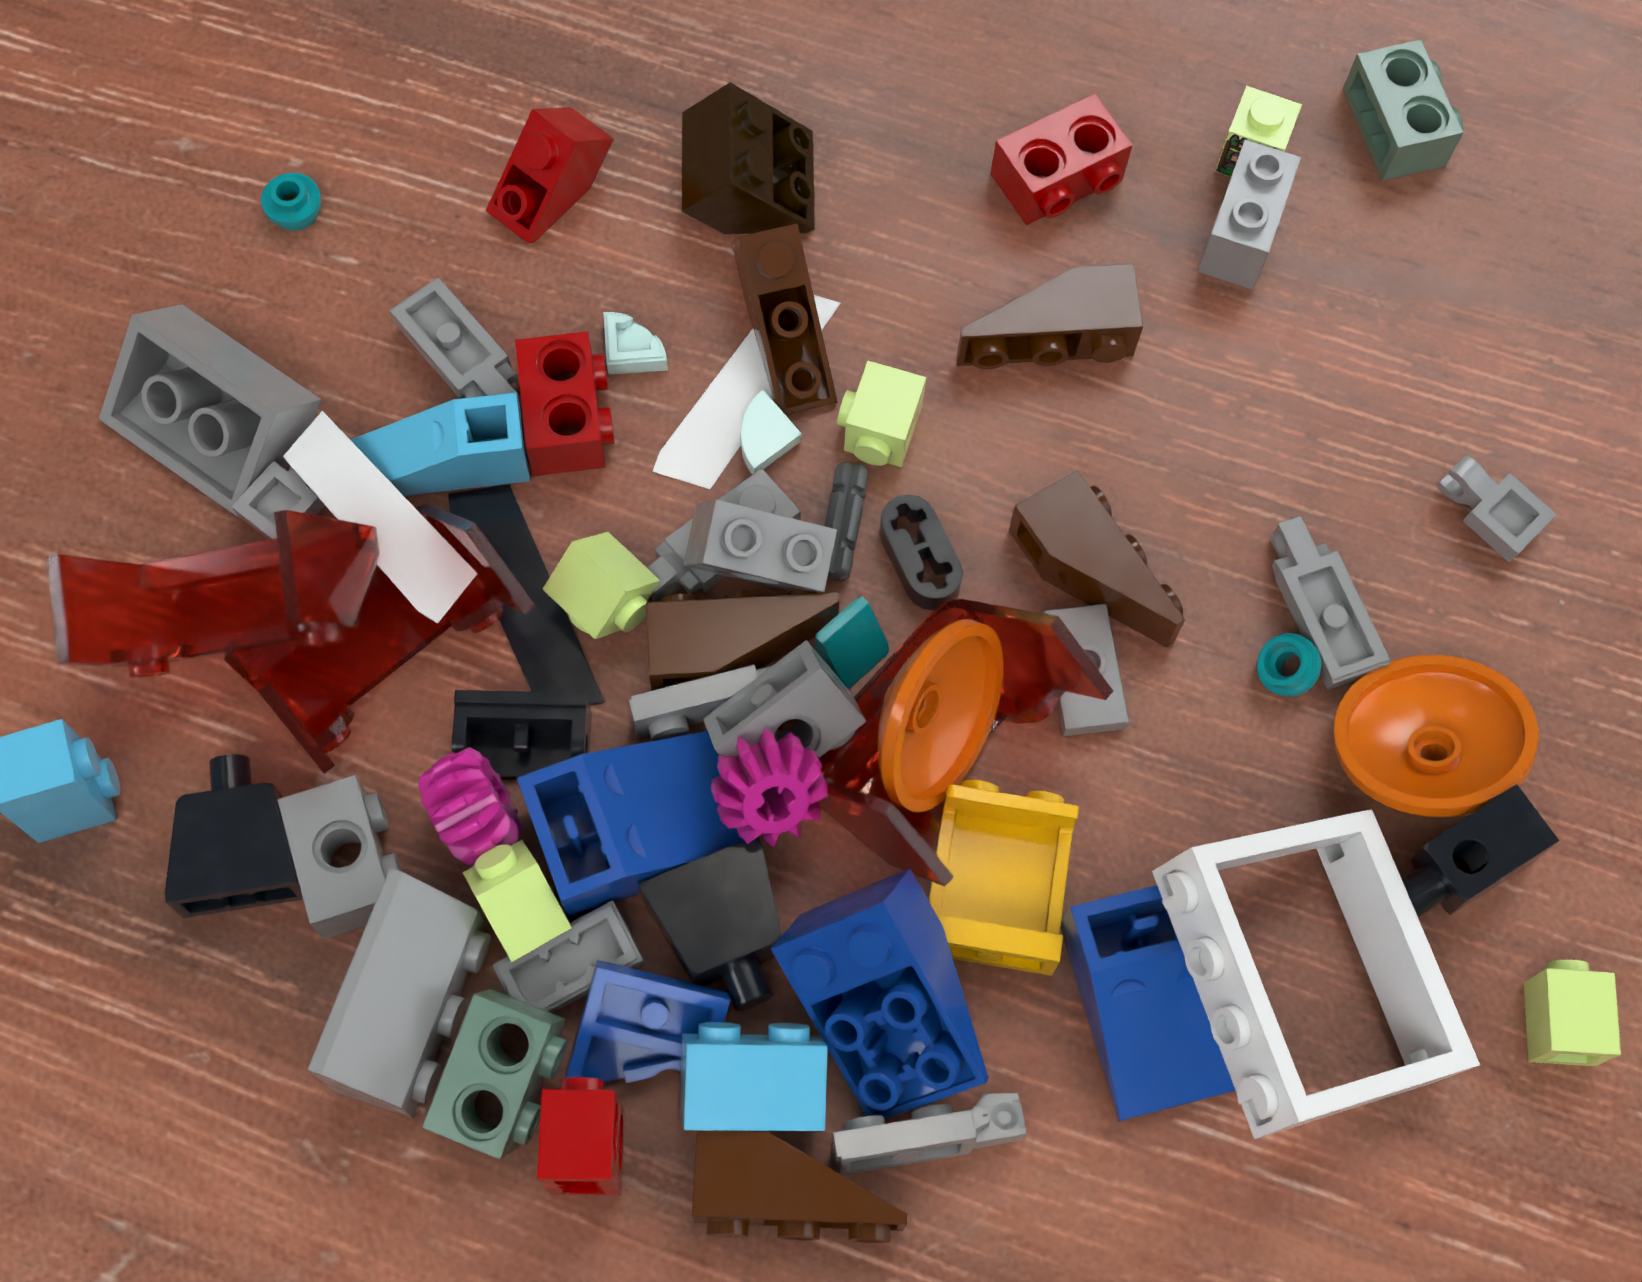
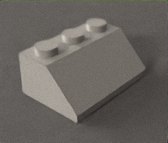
M181 304L132 314L99 420L238 517L231 506L273 461L284 469L290 465L283 456L314 421L321 399Z
M390 868L307 1070L336 1093L413 1118L419 1102L427 1104L437 1087L441 1073V1064L436 1063L435 1060L444 1036L453 1038L462 1022L466 1008V998L460 997L468 974L469 972L478 973L481 970L489 951L491 935L485 933L487 925L480 912L404 872Z

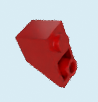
M572 107L532 109L485 211L527 243L536 242L590 190L614 138Z

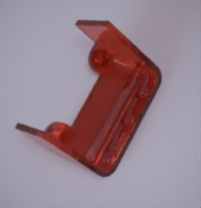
M429 504L416 507V510L477 573L439 623L418 612L368 553L360 547L244 635L226 653L224 660L301 752L324 774L335 766L326 753L340 746L352 732L349 724L352 722L355 712L350 706L447 629L452 628L455 631L470 629L473 633H478L493 625L502 616L503 609L501 607L503 605H508L524 614H527L535 607L476 523Z
M282 510L274 512L277 538L144 564L62 554L47 556L58 664L128 667L130 678H144L170 674V662L303 639L304 648L345 643L344 632L354 630L358 626L378 562L380 550L377 528L375 526L307 513Z
M966 599L949 601L930 613L854 696L867 722L856 729L851 739L843 746L829 750L819 757L822 764L821 774H823L827 783L828 795L817 801L820 808L889 865L901 870L911 868L914 875L945 887L954 876L932 851L939 832L938 821L929 810L912 812L895 804L889 798L880 775L878 765V731L886 692L903 664L931 635L956 621L972 619L988 625L996 632L1003 651L1004 671L1002 690L988 737L1002 721L1024 724L1037 723L1044 720L1055 710L1059 698L1065 691L1106 701L1113 693V689L1059 616Z

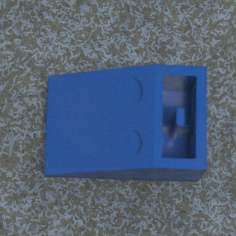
M708 731L581 754L517 778L568 920L590 913L612 900L616 903L640 894L639 882L745 841L739 837L736 828L728 829L720 820L717 811L718 803L715 802L711 792V779L720 776L717 768L718 752L714 749Z
M911 868L800 914L771 948L866 1116L878 1115L887 1119L980 1086L989 1079L943 925Z
M1157 885L1070 906L1060 926L1119 1122L1236 1091L1219 1045L1212 1035L1209 1019L1193 977L1186 967L1185 956L1168 912L1162 903L1163 899Z

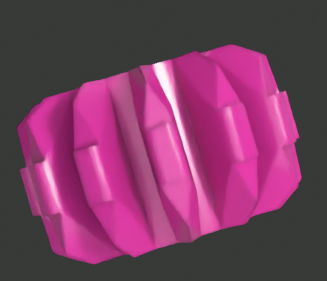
M764 728L759 743L751 746L748 741L738 737L736 748L739 754L737 756L718 755L717 768L720 776L711 779V792L715 802L718 803L717 811L721 822L728 829L736 828L739 837L743 838L747 844L763 834L765 842H768L774 848L779 834L786 831L800 839L802 831L800 822L802 820H820L821 808L817 801L828 796L827 783L823 774H821L822 764L815 751H811L810 747L803 748L800 739L791 732L777 742L774 734Z
M471 747L458 753L452 752L437 760L436 764L432 765L431 768L423 772V775L419 777L418 789L422 794L421 803L430 816L429 822L435 826L439 833L440 841L447 844L452 856L469 866H473L476 860L486 851L499 845H512L518 841V837L521 835V823L517 817L518 810L512 803L509 796L510 792L503 785L499 773L494 771L489 760L483 757L480 752Z

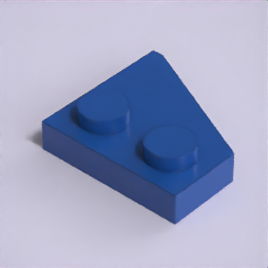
M597 960L564 1078L587 1077L601 1079L604 1082L625 1078L626 1083L652 1078L658 1072L666 1069H675L680 1072L682 1034H699V1024L724 1022L730 1004L729 993Z

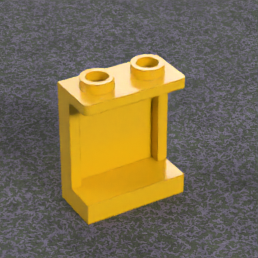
M965 780L961 782L960 786L948 785L943 802L928 901L943 925L953 959L1052 976L1061 957L1063 935H1060V926L1072 834L1078 820L1079 806L1066 804L1062 796L1047 791H1029L1025 794V797L999 792V787L995 784L981 780Z

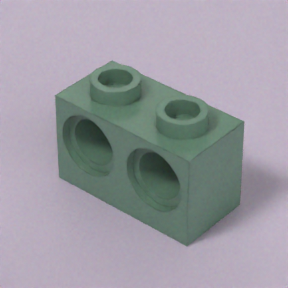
M1422 40L1362 52L1356 55L1343 86V91L1382 181L1445 167L1463 135V122L1458 109L1451 106L1442 86L1440 68L1435 61L1430 60Z
M492 989L473 994L422 1128L498 1159L516 1150L518 1144L527 1146L540 1120L541 1106L534 1102L543 1078L545 1077L550 1080L554 1078L566 1052L568 1041L559 1037L566 1019ZM508 1023L519 1026L527 1035L529 1046L523 1060L510 1058L502 1049L500 1037L502 1030ZM481 1090L492 1092L501 1101L503 1116L498 1126L485 1123L477 1114L475 1103Z

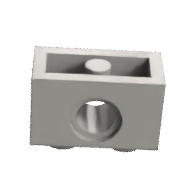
M1246 139L1244 140L1198 272L1254 290L1270 251L1301 157Z
M715 499L696 504L683 566L787 591L797 588L816 593L824 592L837 529Z
M807 640L703 719L714 749L719 755L737 756L739 754L736 748L738 737L748 741L751 746L759 743L762 732L766 728L774 734L777 742L791 732L800 739L803 748L810 747L811 751H815L818 758L829 750L843 746L851 739L856 729L867 722L850 690ZM791 719H799L793 727L786 730H777L782 723Z
M353 775L277 799L310 925L323 939L366 926L389 869L392 868L402 872L395 852L387 855L384 853L379 832L389 830V823L379 793L368 794L358 777ZM349 843L361 845L360 855L354 863L343 868L332 867L333 855L341 846Z

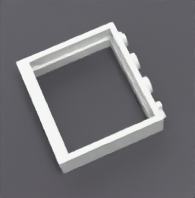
M1372 809L1191 847L1152 871L1163 899L1162 903L1168 912L1185 956L1186 967L1193 977L1211 1025L1212 1035L1219 1045L1237 1092L1238 1102L1242 1105L1254 1139L1429 1085L1480 1065ZM1317 849L1405 1066L1306 1096L1218 870Z

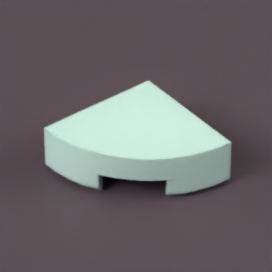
M603 312L608 375L668 371L666 352L661 340L656 335L654 336L647 328L634 322L633 317L627 314Z
M764 390L759 392L750 402L741 424L740 441L742 456L751 474H754L761 468L765 469L801 442L802 433Z

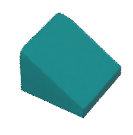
M857 597L816 634L815 639L816 652L847 688H851L889 652L888 641L869 602L863 597Z

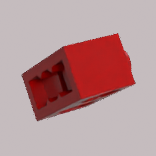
M1092 94L996 140L990 174L1025 225H1028L1045 216L1047 218L1057 217L1068 210L1075 201L1094 192L1096 194H1104L1116 187L1124 178L1132 144L1097 95ZM1032 174H1039L1045 177H1037Z
M588 331L516 339L515 346L525 446L532 475L539 476L606 468L603 445L615 444L611 409L610 407L599 408L597 391L608 390L604 353L592 354ZM562 372L576 374L565 381L552 379L555 375ZM568 425L582 427L574 435L564 436L557 434L561 428Z
M587 1077L561 1079L560 1089H542L537 1180L551 1195L621 1196L625 1111L615 1090H603L604 1081L601 1079Z

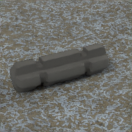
M843 462L838 464L835 469L833 493L830 495L825 521L826 527L837 529L827 577L829 580L845 581L850 577L853 550H855L863 508V498L865 497L868 481V470L860 464Z

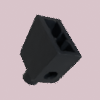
M229 754L211 759L209 761L211 791L185 794L176 801L165 887V902L183 918L303 900L277 799L283 798V796L273 783L252 784L249 757Z
M1516 784L1422 846L1411 859L1415 871L1404 877L1402 881L1418 918L1439 904L1449 915H1452L1534 863L1560 840L1518 784ZM1453 859L1461 861L1466 866L1468 873L1460 871L1455 866Z
M759 837L749 844L742 841L638 883L647 911L692 983L707 986L723 979L736 1011L757 1006L773 996L761 963L776 958L771 948L782 936Z

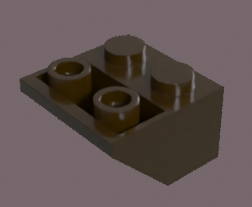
M729 82L682 112V212L723 234H752L797 223L800 234L811 232L815 229L813 131Z

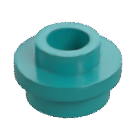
M285 173L273 178L267 183L261 194V205L267 218L281 228L292 231L310 226L316 220L322 204L317 184L310 177L300 173ZM297 196L291 201H284L288 197Z
M1294 633L1281 634L1269 640L1262 647L1257 660V672L1262 684L1274 694L1282 697H1295L1310 690L1318 680L1322 667L1321 656L1317 647L1304 636ZM1297 656L1300 660L1298 671L1292 676L1285 677L1282 670L1285 661Z

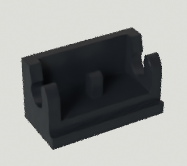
M455 690L452 752L458 753L466 748H473L489 760L494 771L499 773L500 778L503 780H517L520 776L581 754L590 753L592 713L587 693Z

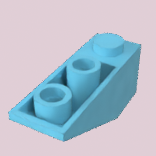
M516 392L453 399L351 439L357 448L403 496L530 481L523 416Z

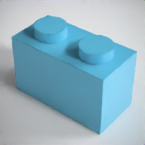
M63 719L0 737V813L36 842L42 843L117 820L112 800L113 797L119 796L121 793L117 772L109 758L102 759L97 754L89 737L81 738Z
M707 1022L699 1024V1034H682L679 1118L684 1130L825 1131L828 1046L819 1035H810V1026L796 1023H775L768 1025V1035L740 1034L741 1025Z

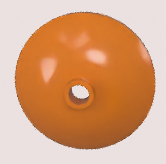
M964 619L938 630L903 664L886 692L879 720L878 765L889 798L900 807L912 812H924L939 805L945 800L948 785H959L963 781L984 746L998 708L1004 671L1003 651L996 632L988 625L972 619Z
M1417 655L1393 660L1385 667L1366 673L1345 693L1338 706L1334 720L1336 754L1343 770L1352 782L1374 800L1393 809L1414 815L1451 817L1477 811L1516 784L1520 787L1533 768L1538 750L1539 728L1537 718L1530 702L1522 691L1512 681L1494 669L1481 663L1455 656ZM1429 759H1436L1440 761H1430Z

